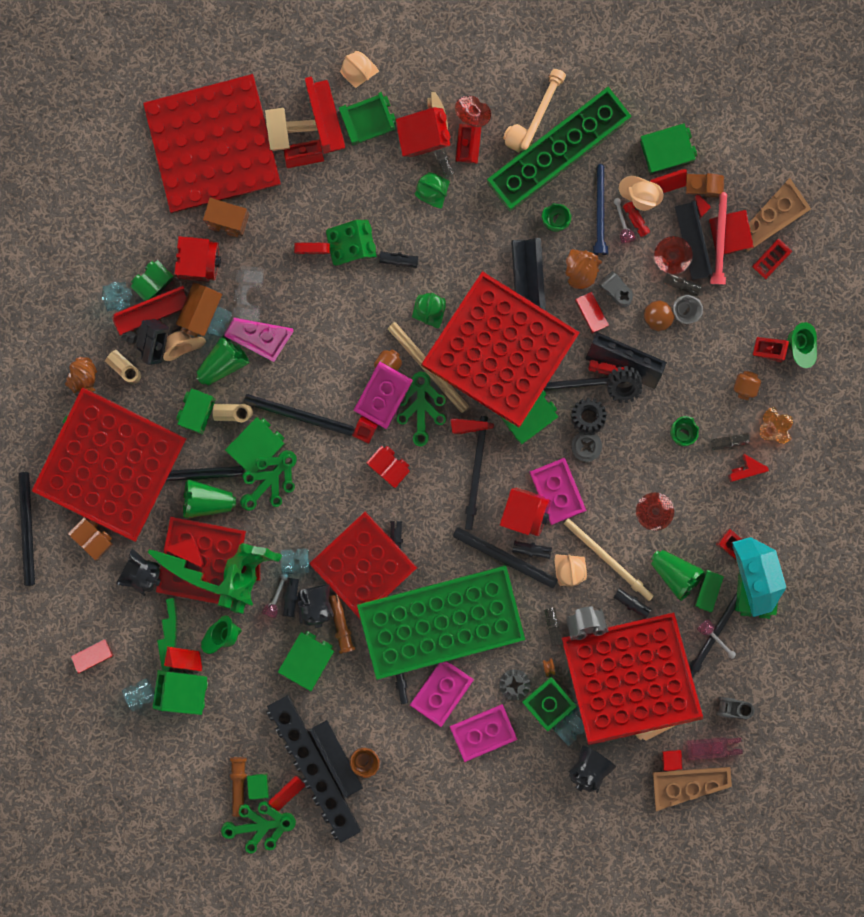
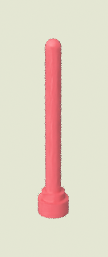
M722 192L719 197L715 272L711 276L710 284L726 285V277L722 273L727 194L725 192Z

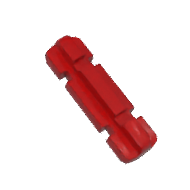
M630 201L623 206V209L626 213H629L628 217L635 229L638 228L637 232L640 237H644L650 233L647 225H644L645 222L638 210H635L636 207Z
M591 360L588 367L589 371H599L598 373L604 375L612 374L614 369L618 371L616 365L603 362L599 364V361Z

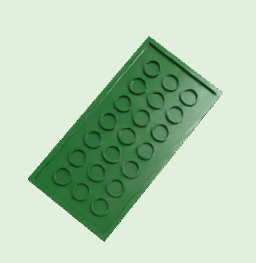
M506 565L357 604L376 680L525 640Z

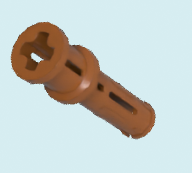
M338 595L330 596L329 603L334 613L333 619L337 631L335 638L338 639L339 654L354 651L356 647H353L352 631L348 630L340 597Z
M231 757L232 816L240 817L239 807L244 804V780L247 777L245 762L247 758Z

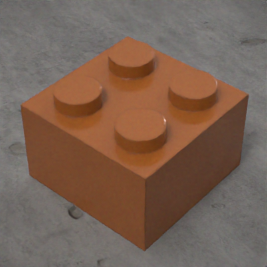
M210 198L203 220L209 227L208 229L219 232L220 229L225 230L227 235L237 238L238 235L243 236L249 212L246 208Z

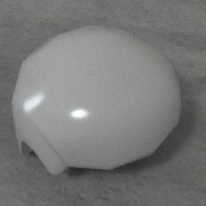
M684 295L674 301L672 312L676 320L684 324H690L700 319L703 314V306L696 297ZM689 307V312H688L687 314L683 315V313H684V312L687 310V308Z

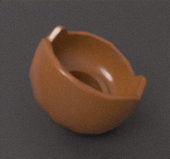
M664 301L651 302L644 310L645 322L652 330H666L674 320L671 307Z
M358 748L350 757V766L358 776L369 778L379 770L380 760L372 749Z

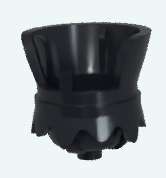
M132 548L129 553V559L116 585L132 587L145 596V591L151 592L154 586H159L161 579H159L160 565L157 562L144 559Z
M330 584L307 588L298 592L300 624L304 621L306 626L314 625L315 628H320L323 622L330 620V615L334 617L331 604H329Z
M582 745L578 762L568 772L570 773L571 781L576 784L575 788L578 791L586 790L592 792L596 790V793H598L603 782L602 780L616 766L600 753Z

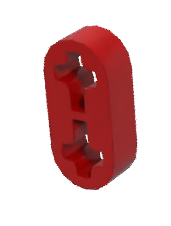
M294 243V253L330 254V244Z

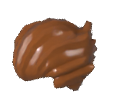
M570 250L566 258L567 269L565 272L566 276H569L568 284L576 289L590 287L595 282L599 272L598 267L602 264V261L598 260L597 255L587 250Z
M88 357L76 358V361L72 362L69 366L70 373L66 378L65 385L74 394L79 393L82 387L95 392L96 389L93 388L97 373L95 365Z

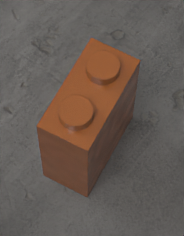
M193 282L176 322V325L181 326L180 331L197 337L198 334L205 336L222 293Z

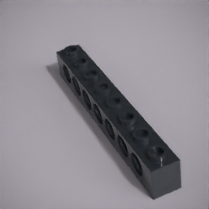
M289 695L268 705L267 708L269 710L266 713L271 721L274 720L278 727L275 730L280 738L284 737L287 743L284 746L288 754H293L296 759L293 763L297 771L303 772L305 776L303 782L307 789H312L314 793L312 798L316 806L320 805L324 811L321 813L326 824L330 822L333 828L330 831L335 841L339 839L340 843L360 833L362 830ZM282 713L290 715L289 723L284 724L280 721ZM291 730L299 732L300 737L298 740L290 739L289 732ZM300 747L308 749L309 755L307 757L299 756L298 750ZM310 764H315L318 767V772L314 775L310 774L307 770ZM319 781H324L327 784L326 791L321 792L317 789L316 785ZM333 798L337 803L336 807L328 808L326 800ZM338 815H342L346 819V823L342 826L335 823V817Z

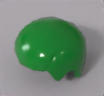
M556 203L547 208L545 207L541 216L544 226L552 232L565 230L570 225L572 218L570 210L566 206ZM559 214V216H558L556 222L554 223V222H553L554 216Z
M682 416L677 418L671 425L670 435L678 446L687 447L694 444L698 439L699 427L694 422V418ZM680 430H686L689 435L681 432Z

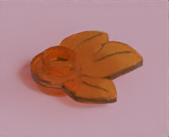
M776 407L769 408L763 415V424L759 430L760 436L767 441L775 440L780 444L787 443L792 439L788 430L793 425V417L785 414L779 415ZM767 428L772 430V434L768 433Z

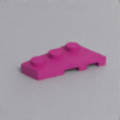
M233 318L224 332V336L274 362L294 331L293 328Z

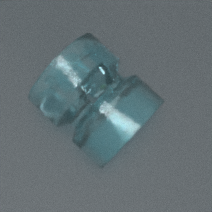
M217 306L207 333L221 337L227 329L225 324L230 322L233 313Z
M308 548L297 549L296 552H293L292 549L281 550L282 574H293L295 571L298 573H310ZM295 559H299V564H295Z
M147 678L137 682L135 687L131 685L122 689L126 703L132 712L142 708L144 703L148 705L153 702L155 692Z
M573 710L564 717V722L560 721L552 728L568 746L577 740V735H582L585 732L582 720Z

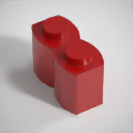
M381 446L366 464L393 488H396L410 472L408 469L410 465L402 458L397 460L393 456L395 452L388 446L385 448Z

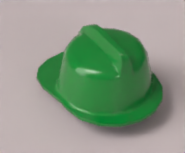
M428 172L419 179L414 194L421 201L442 209L450 181L435 173Z
M435 293L418 295L412 318L439 329L446 308L445 298H441Z
M803 322L798 324L789 333L787 341H789L788 347L792 351L796 364L802 368H810L817 360V334L815 328L810 323Z
M222 616L208 628L201 641V648L204 653L212 654L221 647H231L237 641L238 635L242 630L232 623L229 616Z

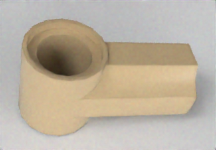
M115 349L107 356L105 362L127 383L136 384L140 381V371L119 351ZM134 370L136 376L133 379H127V373Z
M245 403L214 404L213 408L214 421L245 422L253 415L252 407ZM240 408H244L247 411L246 418L239 415Z

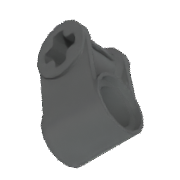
M611 271L598 283L600 288H604L607 291L606 294L620 307H627L631 304L633 298L632 291L614 271ZM620 294H622V295L627 294V295H628L627 301H626L625 299L621 301V300H620V298H621V295H620Z
M719 696V712L716 713V716L749 719L754 715L755 711L751 703ZM743 705L750 707V713L746 716L740 713V708Z

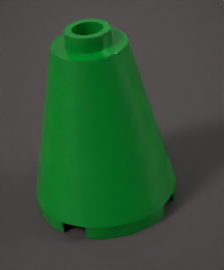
M224 334L196 371V378L202 385L207 384L209 386L249 364V358L239 345L236 346L234 343H231L232 340L225 337Z
M193 480L185 482L183 498H185L183 505L184 518L231 512L232 508L236 506V497L233 496L232 492Z
M657 550L651 557V565L680 601H683L691 593L689 591L694 586L696 587L705 575V571L665 550Z

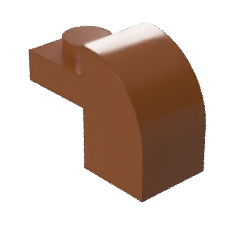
M711 173L706 175H686V194L704 195V197L719 198L720 194L724 192L723 175Z

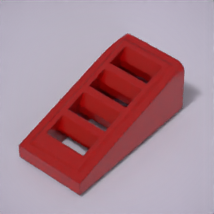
M778 238L752 267L762 277L767 279L790 255L792 250ZM777 245L785 252L784 255L775 248ZM771 251L780 258L778 261L770 255ZM766 257L774 263L773 267L764 260ZM761 262L769 269L768 272L759 266Z
M451 419L452 433L465 434L494 427V423Z

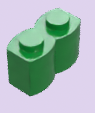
M158 260L155 262L151 261L145 267V273L141 276L138 274L131 281V288L144 301L156 297L175 278Z

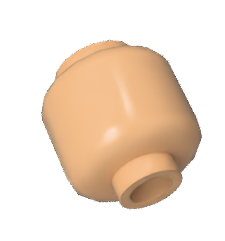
M518 124L509 126L503 136L505 145L518 153L523 152L521 144L528 129Z

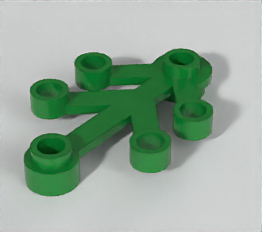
M423 371L413 375L412 385L405 395L406 402L400 405H406L409 402V397L416 391L417 399L403 413L397 416V422L404 425L417 410V432L413 435V442L420 447L426 445L429 441V435L425 432V410L434 418L437 425H443L447 421L446 415L439 413L425 399L426 391L434 399L437 406H443L447 402L446 396L439 394L430 385L431 378ZM420 377L424 378V384L419 383ZM438 397L443 398L444 401L442 404L438 403ZM401 415L406 417L405 422L400 421ZM438 416L443 417L444 421L442 423L438 422ZM419 435H423L425 437V440L423 442L419 441Z
M285 450L278 457H258L255 465L260 470L266 469L269 465L277 466L271 471L253 473L247 471L243 474L242 479L247 484H252L255 480H263V482L252 494L243 495L240 499V505L247 511L253 510L257 505L259 497L271 485L269 502L272 506L279 507L282 504V498L279 496V475L284 470L282 488L288 493L292 492L295 489V485L292 482L291 468L297 462L296 455L290 450ZM287 458H290V461L288 463H285V460ZM260 461H264L262 466H259ZM248 475L252 476L250 480H246ZM287 484H291L289 489H286ZM275 498L279 499L277 503H273ZM249 501H252V504L250 506H247V503Z
M262 801L258 805L259 813L268 814L275 819L268 821L251 810L249 805L243 804L239 807V815L244 818L248 817L256 823L236 826L232 822H225L221 827V834L226 839H232L236 834L257 831L253 838L245 844L246 852L252 854L256 852L257 844L267 831L276 828L272 836L266 838L264 842L267 850H273L276 847V841L283 832L291 831L295 827L296 819L291 813L285 812L281 814L270 807L268 802ZM265 805L267 809L262 810L260 807ZM246 808L248 812L242 813L241 810ZM287 820L290 823L288 825H284L283 821ZM226 830H231L232 833H231V834H226L225 831H226ZM271 841L274 845L269 847L267 842ZM252 844L255 848L250 850L248 845Z

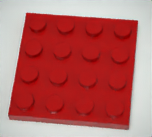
M366 511L309 563L323 580L330 584V587L359 619L360 615L357 604L387 597L418 568Z
M170 517L163 553L178 557L166 551L167 547L195 538L204 565L200 567L188 561L186 568L204 573L202 581L220 586L224 581V570L227 560L235 556L239 545L244 543L246 531ZM161 565L159 575L161 582L156 588L157 593L218 604L220 595L189 583Z

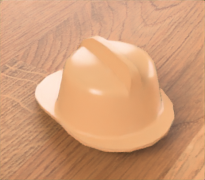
M355 51L345 57L340 72L350 84L357 88L378 73L379 70L363 53Z
M627 176L619 183L621 196L632 201L633 205L639 210H650L658 206L663 200L664 194L660 186L640 177Z
M183 331L174 332L167 337L166 352L163 355V359L165 361H172L185 353L199 349L205 345L206 339L203 337L191 338Z
M555 555L556 578L560 586H576L586 580L585 557Z

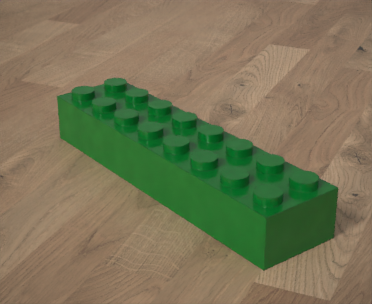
M608 86L533 143L527 150H524L487 179V184L507 210L512 212L628 123L632 116Z

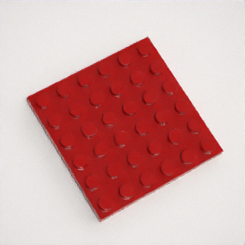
M253 74L143 103L170 213L206 205L210 198L221 201L281 185L274 153L270 150L266 121Z
M482 271L421 366L515 426L520 427L580 332Z
M82 387L34 484L32 492L136 542L187 438Z
M675 613L607 627L609 632L600 636L589 633L582 640H571L570 636L562 638L588 745L703 719Z

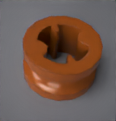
M552 658L549 661L542 660L546 677H549V674L556 675Z

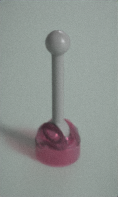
M616 198L614 199V204L617 206L623 227L620 233L621 244L633 242L636 240L633 230L626 227L620 206L621 200Z
M286 573L281 574V581L273 601L264 606L262 610L263 615L276 619L278 608L275 604L283 584L288 578Z
M709 619L705 620L697 630L703 635H711L728 653L729 658H735L736 653L730 651L713 633L714 625Z

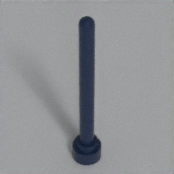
M603 164L597 165V242L593 246V253L595 255H599V253L608 255V246L604 242Z

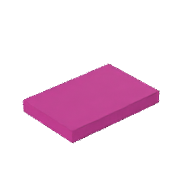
M379 362L353 411L387 429L413 380Z
M565 458L529 472L538 495L551 500L548 511L551 525L587 511Z
M448 661L438 663L410 706L442 727L474 679Z
M503 704L449 726L464 762L518 740Z

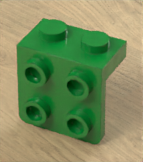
M353 220L326 230L333 265L339 266L358 259L377 257L369 220Z

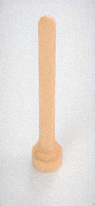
M553 69L550 73L549 87L521 144L523 150L528 149L556 87L564 82L566 74L561 70Z

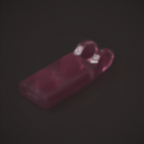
M741 737L687 740L689 760L743 754L742 749L727 750L726 744L742 742Z

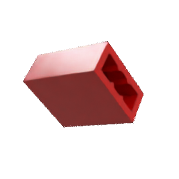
M433 107L395 119L401 152L404 157H415L451 146L450 133L447 130L446 124L447 117L443 108Z

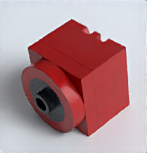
M178 236L177 250L179 251L176 254L175 276L183 280L215 281L217 269L221 265L219 243L211 242L209 239Z
M517 487L512 488L499 526L526 535L532 534L539 537L544 524L547 525L550 514H548L551 500Z

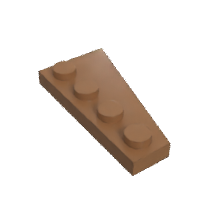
M790 178L749 222L754 248L811 210Z
M730 767L653 772L655 811L732 787Z

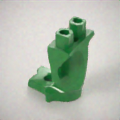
M245 543L240 544L235 556L227 560L224 570V581L215 590V593L220 595L218 606L228 609L231 607L230 611L243 614L245 605H253L251 591L257 579L255 576L256 566L266 561L279 562L282 555L272 552L267 548L251 546ZM243 566H246V571L242 574L241 570Z

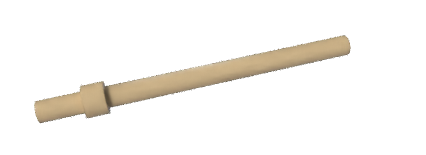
M569 518L564 522L567 528L623 577L635 592L638 591L648 601L653 598L654 595L643 586L639 579L636 580Z

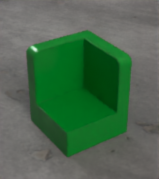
M268 773L248 775L249 799L269 798Z

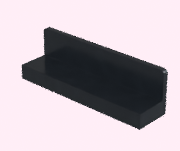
M692 200L691 203L675 206L691 280L711 277L712 269L695 200Z
M541 238L512 240L514 290L546 311Z
M596 332L585 358L588 361H599V364L603 362L616 365V368L628 366V370H630L632 367L634 372L636 370L639 372L642 384L653 389L656 388L667 362L599 332Z
M328 720L309 729L345 799L363 789Z

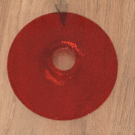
M463 96L455 104L457 116L467 125L482 127L488 124L491 119L489 106L486 103H481L478 97Z
M669 236L657 244L654 259L656 265L663 272L679 274L689 267L693 254L686 240L678 236ZM671 253H676L677 258L671 259L669 255Z
M649 493L639 500L636 507V516L639 523L646 529L652 531L662 530L673 520L674 506L671 500L664 494ZM653 508L659 509L658 515L652 513Z

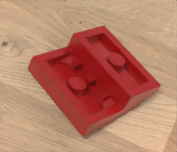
M742 210L726 214L724 255L754 248L747 211ZM718 217L709 219L715 251Z

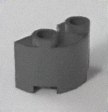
M593 606L583 607L575 610L573 616H567L566 621L571 640H582L589 633L600 636L609 632L601 608L594 610Z

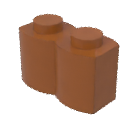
M83 517L68 534L94 560L98 561L113 545L110 541L112 537L106 531L101 532L97 528L98 523Z

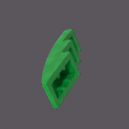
M151 549L148 550V554L163 567L189 583L214 593L219 587L218 585L202 581L204 573L186 568L187 560Z
M175 598L166 599L169 619L162 620L165 639L157 640L162 671H171L172 668L164 666L167 646L176 648L177 608Z

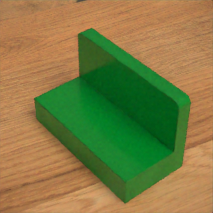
M705 570V575L703 576L693 607L712 613L724 576L710 570Z

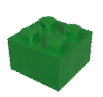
M191 388L190 392L187 391L184 396L183 402L185 406L183 410L180 409L176 418L178 425L203 435L216 399L211 395Z
M551 676L522 700V703L547 732L577 707Z

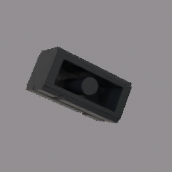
M157 319L143 320L140 326L135 356L147 365L161 363L169 327Z

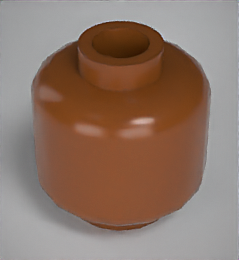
M392 349L390 351L383 350L374 362L375 369L379 362L396 371H399L402 366L400 354Z
M744 371L737 375L733 389L738 393V398L749 400V398H754L758 395L761 380L758 378V374Z

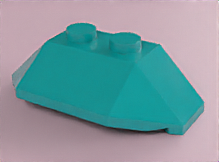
M752 537L732 542L752 616L755 617L772 612L787 588L776 550Z

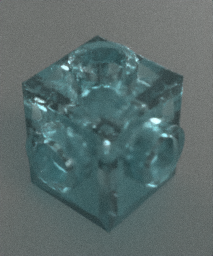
M112 282L107 286H103L102 298L106 310L121 311L129 307L132 292L130 288L126 287L125 282Z

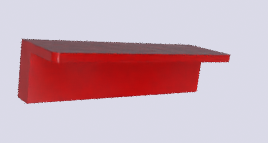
M312 76L305 78L323 154L345 149L328 80L314 83Z
M181 286L113 314L112 320L119 336L140 328L143 320H160L181 311L187 299L184 293L185 287Z

